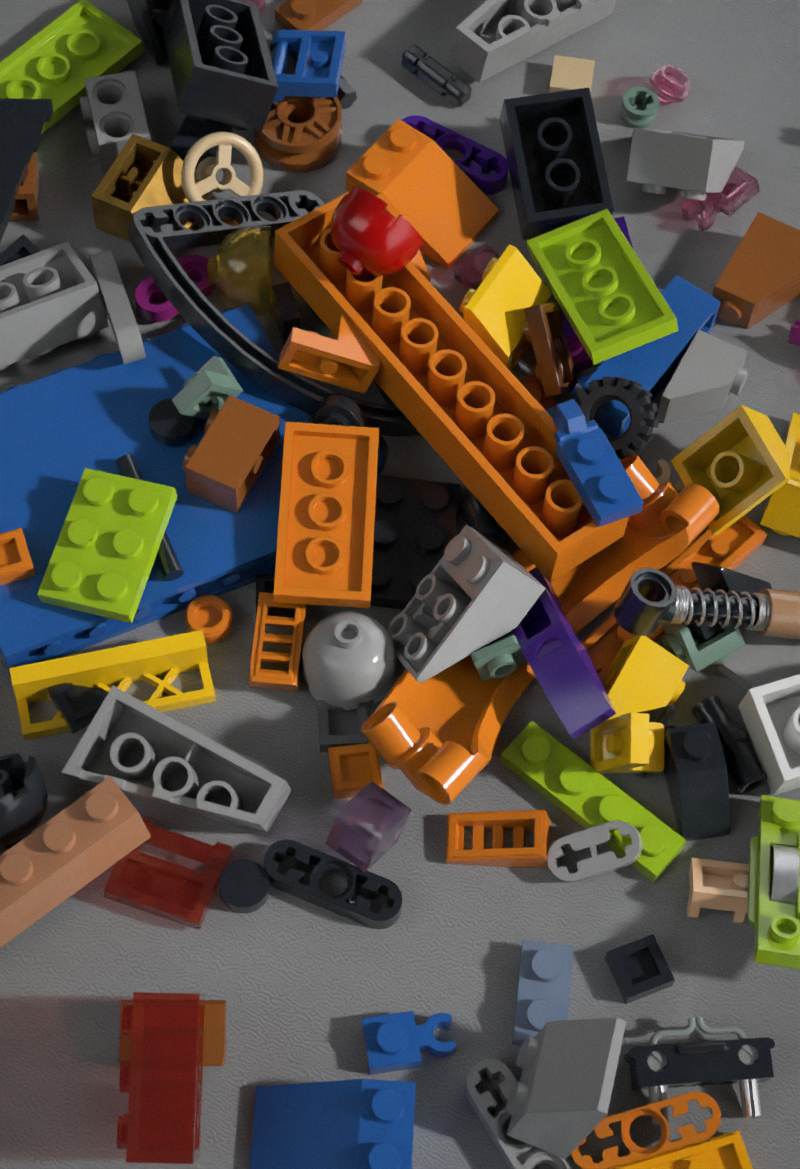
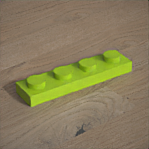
M531 721L501 754L500 762L583 828H592L610 821H622L634 826L642 837L643 848L638 859L630 865L653 883L684 848L687 840L535 722ZM618 830L612 832L613 840L605 845L614 852H617L622 858L626 856L625 847L632 844V839L630 836H622Z

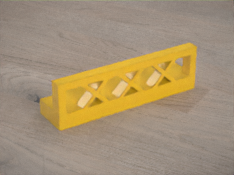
M203 629L9 668L24 741L71 731L59 711L52 720L31 724L28 704L46 700L53 703L49 696L48 688L62 683H72L73 685L86 686L93 689L97 688L108 694L112 686H117L118 689L126 692L131 683L145 681L157 689L147 701L142 702L162 713L216 702ZM194 670L200 671L203 689L183 693L171 686L179 673Z

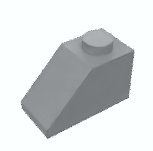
M698 330L662 394L656 419H659L661 423H668L723 409L730 394L738 396L746 382L749 371L743 369V365L748 351Z

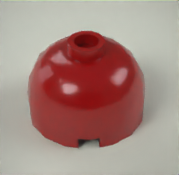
M355 186L341 199L332 216L330 226L332 241L341 252L337 260L343 267L357 276L362 271L374 276H383L402 270L415 257L419 248L423 245L421 236L401 214L396 219L387 212L385 208L388 204L371 192Z

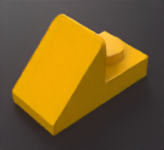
M628 713L605 720L591 729L590 766L600 774L663 771L664 725L657 722H649V714Z

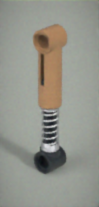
M641 568L633 573L614 607V616L617 623L624 630L638 636H647L656 632L659 625L666 626L673 623L681 624L682 622L688 625L691 620H695L698 626L704 621H707L710 627L719 622L722 628L731 623L734 629L743 624L746 630H754L758 636L800 640V592L761 589L758 593H753L751 596L747 592H741L738 595L734 590L729 591L727 594L722 589L713 592L710 588L701 591L699 588L693 587L689 591L685 586L674 585L673 581L659 570Z

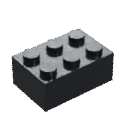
M589 87L504 99L499 121L522 240L532 239L605 209H608L612 215L614 207Z

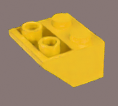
M509 244L499 259L493 257L489 261L482 276V283L477 290L471 288L466 293L459 311L463 314V320L512 372L531 345L524 331V321L526 319L524 309L539 304L551 303L552 293L521 252Z

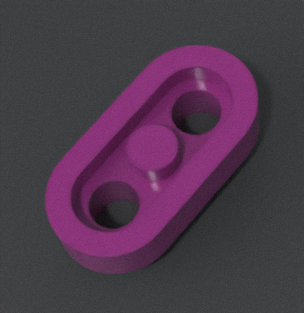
M197 254L186 255L177 260L192 281H199L195 285L206 298L210 296L216 287L214 264L208 258ZM151 275L137 285L135 289L136 309L141 317L151 322H164L180 314L163 294ZM163 302V304L154 305L153 303Z

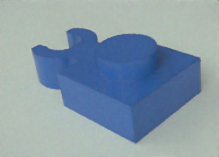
M414 1011L362 1018L369 1074L421 1067L422 1059L420 1052L428 1051L436 1057H448L454 1054L456 1051V1041L439 1042L433 1035L434 1031L439 1028L451 1027V1015L437 1013L428 1018L425 1024L416 1025Z

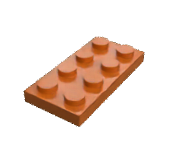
M285 422L273 602L370 608L379 428Z

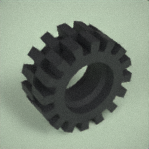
M608 376L600 380L594 379L588 383L589 387L581 388L576 394L580 397L576 403L584 413L586 422L595 420L598 424L599 411L609 401H620L628 408L630 424L627 430L616 437L605 434L619 460L632 454H640L646 449L644 447L645 444L653 441L655 435L652 434L653 428H658L659 419L654 417V412H657L658 408L657 404L652 403L650 400L652 394L648 390L641 388L642 384L623 377Z

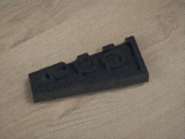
M0 98V242L14 210V199L18 189L24 185L28 175V164L32 154L37 152L42 140L41 132L45 122H49L53 113L52 99Z

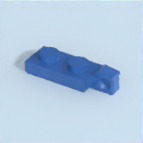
M574 399L557 404L556 416L553 417V421L559 430L555 432L554 436L557 443L556 454L596 526L601 527L642 512L644 502L602 428L598 427L595 420L586 422L584 413Z

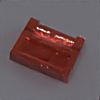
M141 816L151 837L114 864L103 890L104 897L200 930L218 886L220 875L229 863L232 846L218 841L215 845H211L152 825V819ZM145 844L204 863L206 866L202 873L143 853L141 849Z

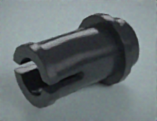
M475 497L480 514H476L471 499L463 503L461 513L465 517L467 525L505 549L506 534L504 530L498 528L495 519Z

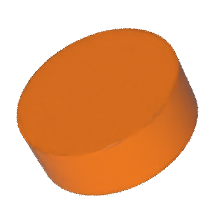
M202 595L195 598L185 610L187 632L203 629L206 644H216L223 641L230 634L233 626L230 605L223 598L216 595Z

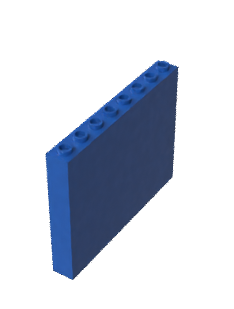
M250 303L238 308H228L220 312L250 341L279 362ZM188 323L161 336L142 339L146 359L123 364L119 351L111 354L104 353L86 363L69 369H58L47 377L27 384L14 385L5 392L0 393V533L22 528L35 571L34 577L0 586V654L9 675V668L62 658L185 610L189 603L199 596H220L256 582V574H275L285 422L312 423L307 413L291 406L263 389L237 370L215 351ZM213 356L221 357L243 389V392L236 398L280 417V443L238 513L187 491L185 471L182 470V463L188 449L193 444L198 446L204 437L207 419L195 417L196 430L193 437L179 446L160 444L152 437L149 428L148 417L152 407L161 400L174 398L184 388L185 381ZM131 454L144 481L175 488L178 497L166 532L184 574L176 580L167 581L157 558H155L133 623L41 602L37 593L85 468L121 476L116 461L123 455Z

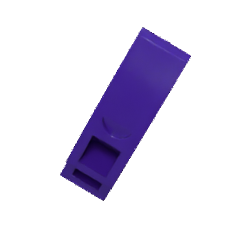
M535 567L529 573L545 587V590L519 625L512 631L551 705L569 735L575 740L615 715L616 712L586 648L576 638L551 583Z

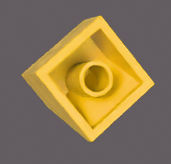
M744 405L738 406L670 460L685 487L689 484H698L709 490L716 498L720 510L718 515L708 524V527L712 534L717 536L790 480L789 451L767 415Z

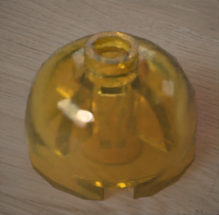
M271 226L239 228L227 234L219 243L216 257H208V284H217L220 299L228 308L235 309L246 305L252 307L256 316L272 315L274 265H272L271 253H269V251H273Z

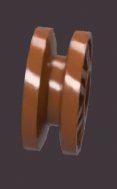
M285 96L280 102L272 103L262 132L255 130L254 134L255 145L261 157L272 166L286 171L301 172L322 167L332 160L342 143V106L338 98Z

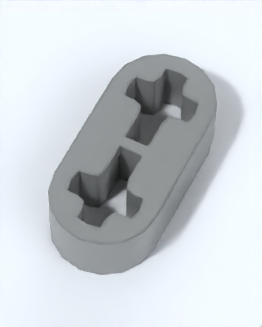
M610 821L556 840L548 851V867L552 874L564 881L577 882L634 863L642 852V837L634 826L622 821ZM618 830L622 836H630L632 839V844L625 847L626 856L622 858L614 851L600 854L598 846L610 843L613 840L612 832ZM568 845L576 852L590 849L592 857L580 860L577 863L578 871L572 873L569 867H560L559 859L566 856L565 847Z

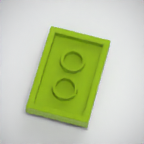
M85 468L37 593L41 602L133 623L178 497L175 488Z

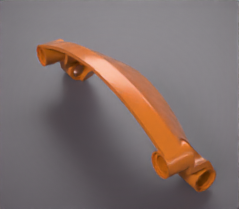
M637 454L629 455L620 460L644 502L642 512L629 516L622 538L551 582L575 635L603 610L620 598L635 571L641 568L661 569L678 557L718 515L720 510L716 498L709 490L698 484H689L678 494L669 481L659 484ZM521 549L512 555L528 572L536 567ZM471 654L423 683L415 680L406 669L375 712L364 722L361 731L392 769H400L416 790L442 805H449L491 760L495 740L503 722L520 695L535 678V674L527 661V663L518 666L512 674L499 679L491 678L483 682L472 661Z

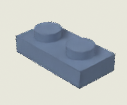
M529 940L522 941L512 1045L522 1046L528 1036L534 1038L548 1021L568 1020L574 946Z

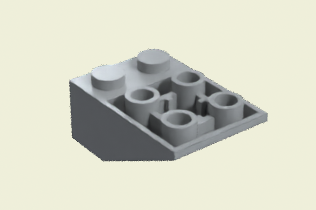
M466 524L460 534L448 543L443 557L432 572L420 581L415 595L404 610L390 622L388 633L393 639L396 657L415 680L423 683L515 629L540 597L545 587L508 551Z

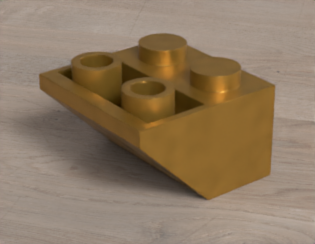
M132 134L91 195L96 229L130 242L128 237L129 227L135 212L139 209L189 203L181 182L183 160L171 148ZM194 173V180L197 182L196 174ZM208 192L201 197L205 201L211 200L212 192ZM187 220L180 221L185 228L190 230L195 225ZM179 250L171 251L174 257Z

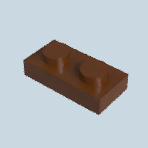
M558 302L525 308L524 331L527 340L533 345L537 361L535 376L539 386L544 389L545 397L573 391L577 384V378Z

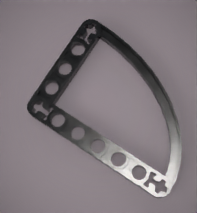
M295 190L145 207L136 211L128 231V237L132 246L166 298L186 322L215 351L263 389L312 416H315L319 405L325 398L334 395L345 396L310 381L299 374L279 369L276 359L250 341L211 304L171 253L173 250L275 238L276 230L324 205L319 196L306 190ZM257 212L269 213L274 216L276 221L263 219ZM219 216L230 217L234 219L238 223V225H228L221 221ZM187 220L193 222L200 230L187 229L180 221ZM376 382L375 384L387 405L374 404L345 396L353 400L360 407L374 427L379 428L381 435L398 437L421 435Z

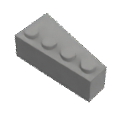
M112 686L61 772L72 782L93 788L110 776L127 797L264 833L269 832L292 791L286 780L115 686Z

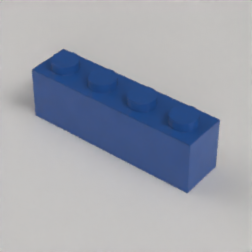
M676 275L666 288L659 286L658 290L676 316L679 331L598 363V368L591 376L585 374L578 381L573 390L572 397L577 402L580 397L576 394L581 388L589 387V382L594 379L600 380L603 377L613 376L627 378L642 384L641 388L648 390L652 394L650 400L653 402L671 380L697 331L701 330L709 334L713 329L721 301ZM617 400L605 403L598 414L599 427L602 428L605 434L611 437L623 434L630 424L628 408Z

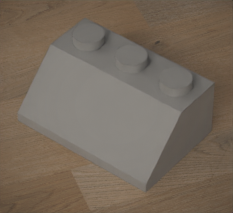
M68 242L0 266V370L6 369L12 363L28 357L46 354L53 348L73 340L88 338L95 332L109 327L97 282Z

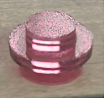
M663 65L659 70H655L649 78L652 90L658 95L659 100L665 103H681L689 93L690 79L684 71L676 66Z

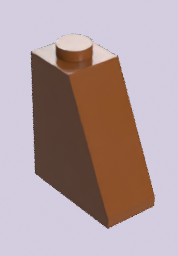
M760 212L755 216L716 282L712 297L721 301L717 316L727 323H734L745 329L750 328L800 296V230Z

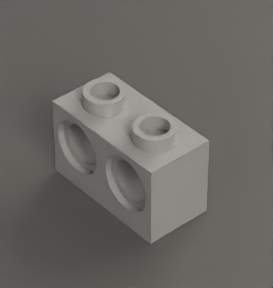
M135 71L86 78L87 96L79 97L83 122H92L93 129L86 130L91 156L99 155L103 172L109 170L132 134L151 140Z

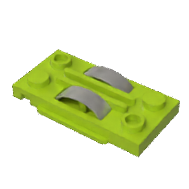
M761 795L758 806L760 822L757 836L751 838L749 851L747 920L751 926L755 927L754 962L800 969V800Z

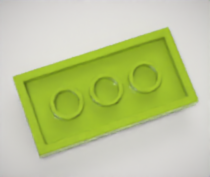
M80 0L0 62V98L52 99L53 113L49 122H45L42 134L80 104L79 97L87 96L86 78L117 74L144 52L143 41L88 0Z
M608 209L526 241L531 258L594 365L679 331L676 316Z

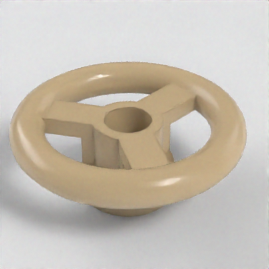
M231 132L208 134L194 143L185 156L181 170L182 188L189 202L205 201L201 197L208 192L218 193L224 190H230L239 197L259 195L263 185L261 159L255 148L246 139ZM217 146L216 157H207L198 165L196 170L197 182H195L194 173L199 158L208 149ZM232 147L239 150L249 164V186L236 177L235 170L231 166ZM221 168L223 170V179L218 183L216 181V172ZM219 216L220 220L232 219L227 216Z

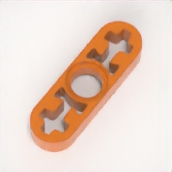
M699 1091L685 1093L605 1117L592 1130L595 1131L598 1138L614 1136L615 1133L610 1128V1124L621 1121V1136L624 1144L630 1150L629 1155L619 1157V1146L617 1145L602 1151L603 1161L594 1163L591 1155L582 1156L579 1146L587 1142V1137L574 1149L571 1155L576 1164L583 1169H609L710 1138L720 1126L721 1111L717 1102L710 1095ZM697 1100L701 1108L710 1107L713 1117L705 1121V1131L696 1132L694 1126L689 1124L681 1126L677 1130L681 1134L682 1139L670 1142L669 1124L661 1113V1109L672 1106L674 1118L688 1112L687 1103ZM639 1116H652L661 1126V1138L653 1147H639L631 1139L630 1126Z

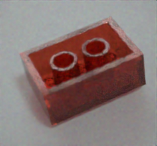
M133 992V1004L124 1003L122 1036L131 1037V1057L122 1059L120 1065L119 1089L120 1093H129L128 1113H124V1116L119 1115L117 1149L126 1150V1163L194 1164L200 1158L206 995Z

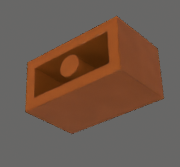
M229 395L220 410L214 409L211 412L205 425V435L198 446L193 444L188 449L182 463V470L185 471L188 492L238 513L280 443V417Z

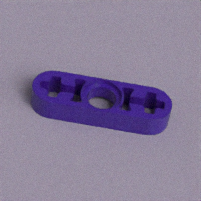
M412 115L402 120L434 140L443 151L456 149L462 152L464 156L454 161L455 164L484 194H496L506 187L509 168L507 159L502 154L424 116ZM490 170L496 171V173L491 172L488 176L482 174L488 173Z

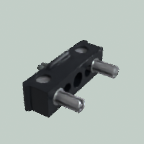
M703 1017L688 1018V1024L683 1029L657 1031L650 1038L648 1046H634L624 1055V1060L630 1064L632 1091L648 1090L650 1104L658 1102V1096L659 1101L668 1099L667 1088L739 1083L743 1117L750 1119L761 1116L758 1082H765L774 1077L771 1049L774 1048L775 1042L769 1037L747 1039L742 1029L737 1026L709 1027L704 1024ZM695 1024L705 1034L733 1033L739 1038L734 1040L657 1045L658 1040L661 1038L689 1035L693 1032ZM669 1107L661 1109V1113L669 1123ZM651 1116L652 1124L660 1125L659 1122Z

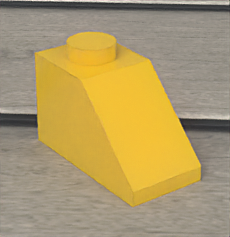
M635 636L624 641L601 681L616 712L615 715L608 719L628 713H647L666 707L668 704H674L685 688V682L682 681V678L689 665L646 636Z

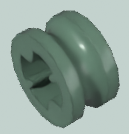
M644 86L628 89L622 99L620 110L622 121L626 125L637 129L648 128L653 125L659 109L660 100L654 90ZM637 104L643 105V110H637Z

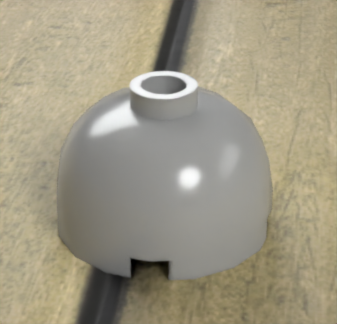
M352 611L334 613L321 620L307 635L301 656L302 676L308 684L309 692L315 699L323 700L329 705L343 707V710L357 709L359 703L368 702L374 699V703L382 700L393 687L397 674V657L393 639L384 626L364 613Z

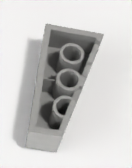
M486 0L456 27L448 58L480 83L612 15L617 0Z

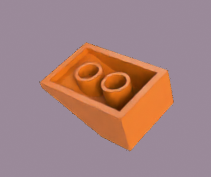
M397 119L346 172V193L350 192L355 186L365 189L374 195L383 192L421 236L423 245L419 248L420 252L447 269L454 264L499 215V209L434 140L400 119Z

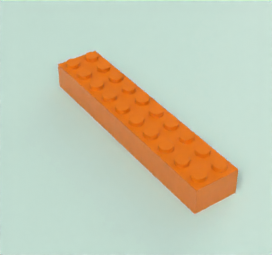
M345 194L275 231V267L331 331L340 314H344L380 359V368L373 380L550 583L624 536L629 517L601 527L596 526L556 454L557 443L554 436L555 432L559 430L553 418L411 261L402 270L383 276H374L365 271H362L357 276L339 263L337 257L341 252L332 241L330 226L333 213Z

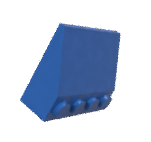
M354 1079L256 1087L249 1169H412L416 1082Z

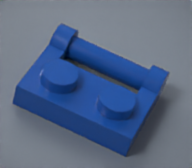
M276 31L272 35L270 43L271 61L278 84L273 103L280 102L285 96L337 97L346 49L345 31ZM294 52H299L295 74H285L289 57Z

